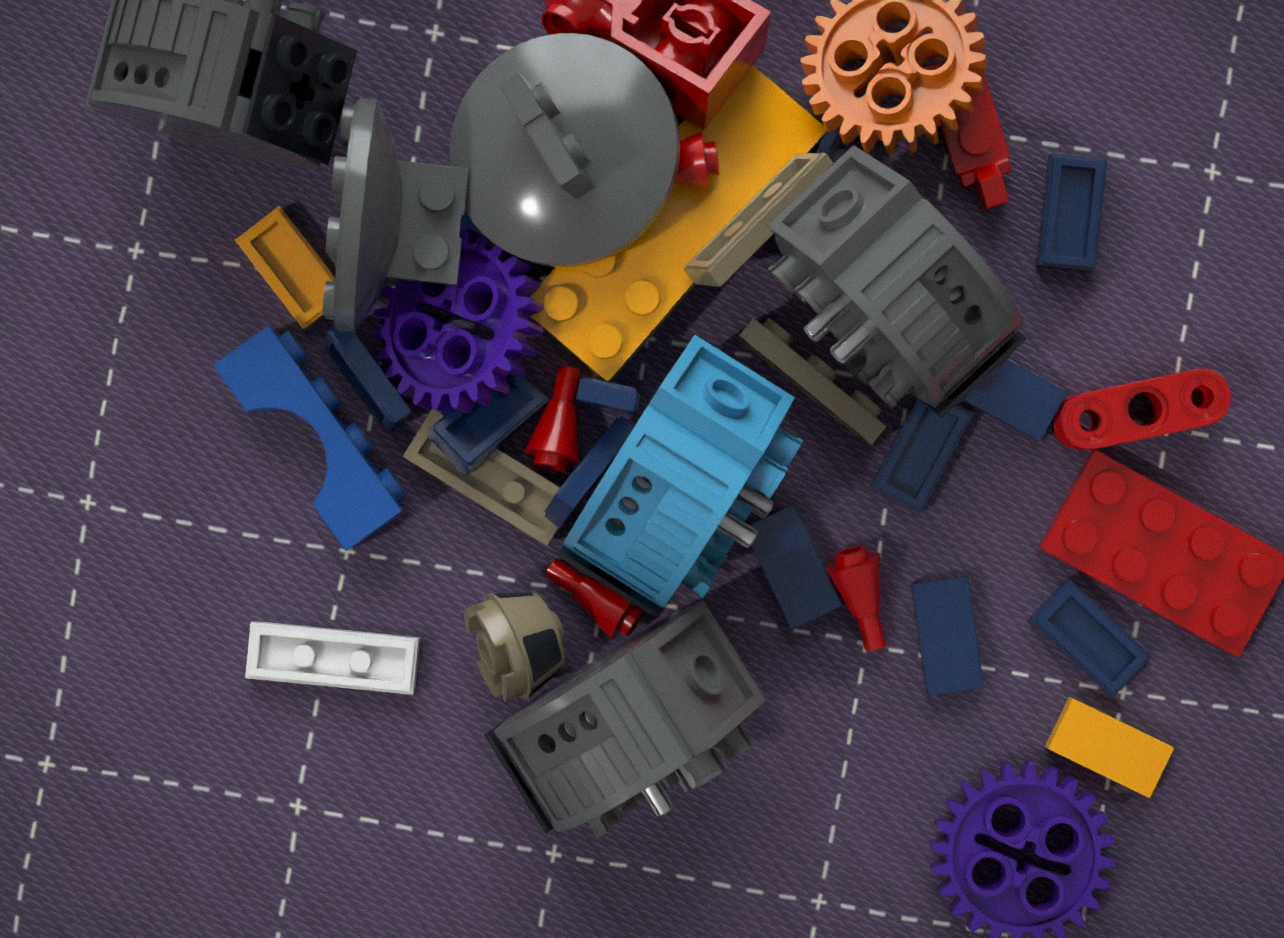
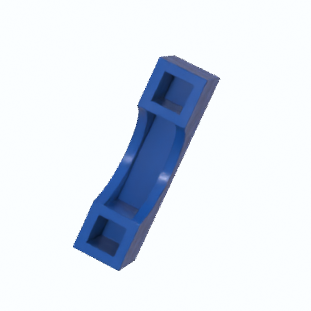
M268 325L213 366L246 412L260 413L269 410H288L305 419L315 429L324 445L327 471L323 487L312 505L345 551L352 550L407 511L401 502V499L407 495V492L388 467L382 472L378 470L368 456V453L375 449L373 444L356 422L347 426L335 409L342 402L323 376L314 380L302 363L309 356L290 330L281 334L278 329Z

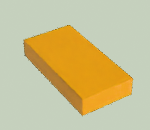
M278 206L235 239V241L302 329L307 330L324 317L322 316L325 283L326 281L335 282V276L284 209Z
M1070 696L1045 745L1047 749L1148 798L1151 797L1174 750V747Z

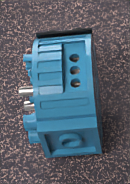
M694 335L601 479L557 555L572 564L580 573L593 577L620 594L628 603L642 608L654 617L657 616L661 607L663 608L680 584L696 592L699 597L703 598L734 542L736 541L748 548L757 538L758 531L746 524L745 520L750 512L763 519L771 511L773 502L769 499L788 470L787 466L803 442L799 437L796 438L779 427L795 397ZM755 490L761 491L762 493L765 494L766 497H764L763 495H761L760 493H758V492L755 491Z

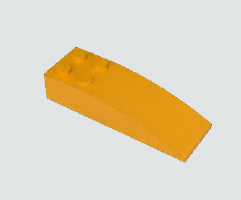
M754 65L705 130L687 120H684L679 126L680 140L702 131L704 142H716L720 175L710 177L711 188L674 185L671 195L659 217L638 240L615 255L598 262L582 266L555 267L540 284V287L529 297L544 304V309L531 315V318L605 382L611 383L696 285L683 270L686 267L685 265L796 154H808L826 132L824 125Z

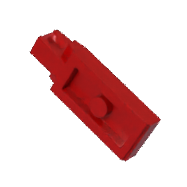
M947 60L933 63L922 68L926 70H935L942 67ZM984 72L977 73V75L982 77L983 93H967L972 99L974 111L972 113H965L955 110L954 114L959 127L956 131L947 128L943 124L939 125L938 129L953 176H958L962 188L974 184L982 212L1004 206L1009 202L1002 175L1011 173L1012 169L1009 161L1010 153Z

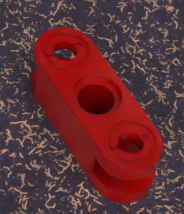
M1195 369L1080 393L1063 399L1052 419V429L1056 438L1064 446L1074 450H1087L1198 428L1219 421L1227 413L1231 403V391L1226 380L1219 373L1209 369ZM1193 390H1196L1200 396V402L1197 407L1191 400ZM1137 394L1145 396L1152 406L1150 420L1142 426L1136 424L1128 413V405ZM1083 412L1090 418V427L1087 431H1084L1079 424V418Z

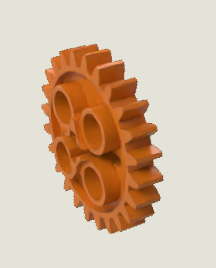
M831 0L834 18L830 19L823 16L815 18L816 25L822 36L811 35L805 38L807 48L813 55L801 58L803 70L809 75L802 80V84L806 94L813 95L809 103L814 114H824L822 121L825 129L831 132L841 126L839 134L843 144L848 145L860 135L865 153H869L877 140L883 141L887 155L892 156L896 149L897 141L905 140L911 153L917 151L918 136L925 134L933 144L939 143L936 127L943 124L954 131L959 128L954 114L955 110L965 113H972L974 111L972 99L967 93H983L982 77L977 75V73L987 71L988 65L986 55L980 53L986 49L984 35L981 32H975L978 29V23L974 12L963 15L965 11L963 0H949L948 2L946 0H852L848 5L839 0ZM896 21L909 23L905 29L897 33H887L884 31L889 24ZM926 31H931V32H933V33L925 34V35L921 36V35H922L924 32H926ZM941 57L947 60L942 67L935 70L921 68L924 62L930 58ZM852 59L866 60L865 64L858 70L850 72L842 70L845 63ZM866 92V94L861 98L855 97V95L862 94ZM900 95L904 97L901 104L894 108L885 109L879 107L880 102L888 96Z

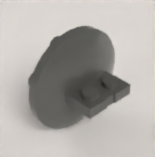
M577 33L551 34L530 39L509 49L492 61L479 74L465 94L456 114L450 140V165L453 167L469 168L465 212L474 225L494 244L510 254L525 261L552 267H573L598 262L615 255L638 240L651 227L665 207L673 190L680 162V134L676 114L666 91L655 75L642 61L619 45L602 38Z
M360 98L356 101L355 105L344 104L341 140H343V147L348 148L347 157L335 156L332 176V193H335L334 197L337 199V205H340L341 214L340 218L329 217L325 251L328 253V257L331 258V262H334V266H336L335 282L326 281L322 316H325V319L334 320V326L337 328V331L353 333L358 330L374 306L386 278L457 286L462 238H459L460 222L465 212L469 168L398 160L392 132L378 99Z

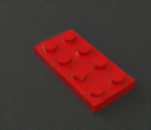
M1097 450L1090 451L1037 547L1237 658L1240 657L1284 577L1283 553Z

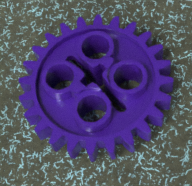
M463 228L459 235L462 241L457 286L447 285L445 289L443 284L396 279L398 283L395 288L383 287L380 292L390 300L388 307L374 310L375 316L385 320V327L372 333V338L387 344L386 347L378 352L376 359L390 364L385 373L388 380L398 383V394L413 399V404L445 414L452 413L453 409L467 414L471 413L473 402L487 407L491 406V389L508 394L510 388L506 376L509 373L521 377L526 374L518 362L520 356H535L537 353L531 345L526 343L528 335H536L543 332L541 326L530 322L531 315L544 309L543 303L529 298L540 287L539 281L526 276L531 268V264L500 248L483 233L479 234L469 228ZM493 297L492 304H491V306L489 307V309L487 310L488 303H489V301L491 300V298ZM423 303H429L494 330V338L492 340L484 339L421 312V306ZM471 350L470 358H469V360L467 361V363L465 364V362H466V357H467L469 351Z
M1025 760L1020 775H1015L1013 768L1006 761L1001 762L1000 778L994 779L984 768L979 769L982 785L977 789L962 780L959 784L966 798L959 802L946 797L944 802L954 814L951 819L935 818L933 821L941 831L946 833L945 838L929 841V847L933 851L944 854L943 859L930 864V870L936 875H948V878L936 887L941 897L957 894L949 906L951 913L956 917L970 910L966 926L970 931L975 932L986 922V935L988 938H1000L1004 930L1007 931L1008 938H1023L1024 933H1029L1031 938H1044V930L1049 928L1058 938H1065L1062 922L1070 919L1081 928L1085 926L1083 917L1078 910L1083 905L1095 910L1101 908L1091 893L1094 888H1111V884L1099 875V871L1103 868L1116 866V861L1113 858L1101 853V848L1113 844L1115 837L1110 833L1097 832L1096 830L1108 820V816L1102 811L1087 812L1093 805L1096 797L1089 791L1073 797L1079 781L1072 776H1068L1059 785H1056L1058 770L1051 765H1048L1040 778H1038L1034 763ZM1007 803L1016 805L1018 818L1014 826L1003 831L995 830L991 823L992 814L995 809ZM1059 823L1068 824L1071 830L1068 843L1060 849H1048L1045 837L1049 828ZM982 833L1017 849H1022L1026 843L1039 857L1069 865V871L1062 874L1027 858H1021L1017 865L1015 859L1005 850L975 842V835ZM986 857L997 859L999 870L993 880L987 883H977L973 880L972 870L976 862ZM1038 877L1050 878L1052 888L1049 896L1040 902H1029L1026 899V888L1029 883Z

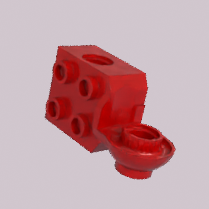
M544 0L545 11L542 13L541 22L549 35L559 33L591 35L608 40L629 51L642 61L658 79L672 103L675 114L705 130L765 51L771 11L752 0Z

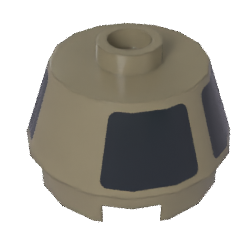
M536 592L489 593L484 595L482 602L465 608L466 633L472 634L478 631L476 634V644L481 659L476 661V664L485 683L495 697L502 695L504 702L519 696L522 699H529L564 668L565 654L562 643L565 641L563 627L556 613L549 610L543 599Z

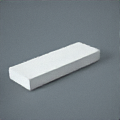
M253 621L250 624L245 678L413 695L416 689L421 637Z

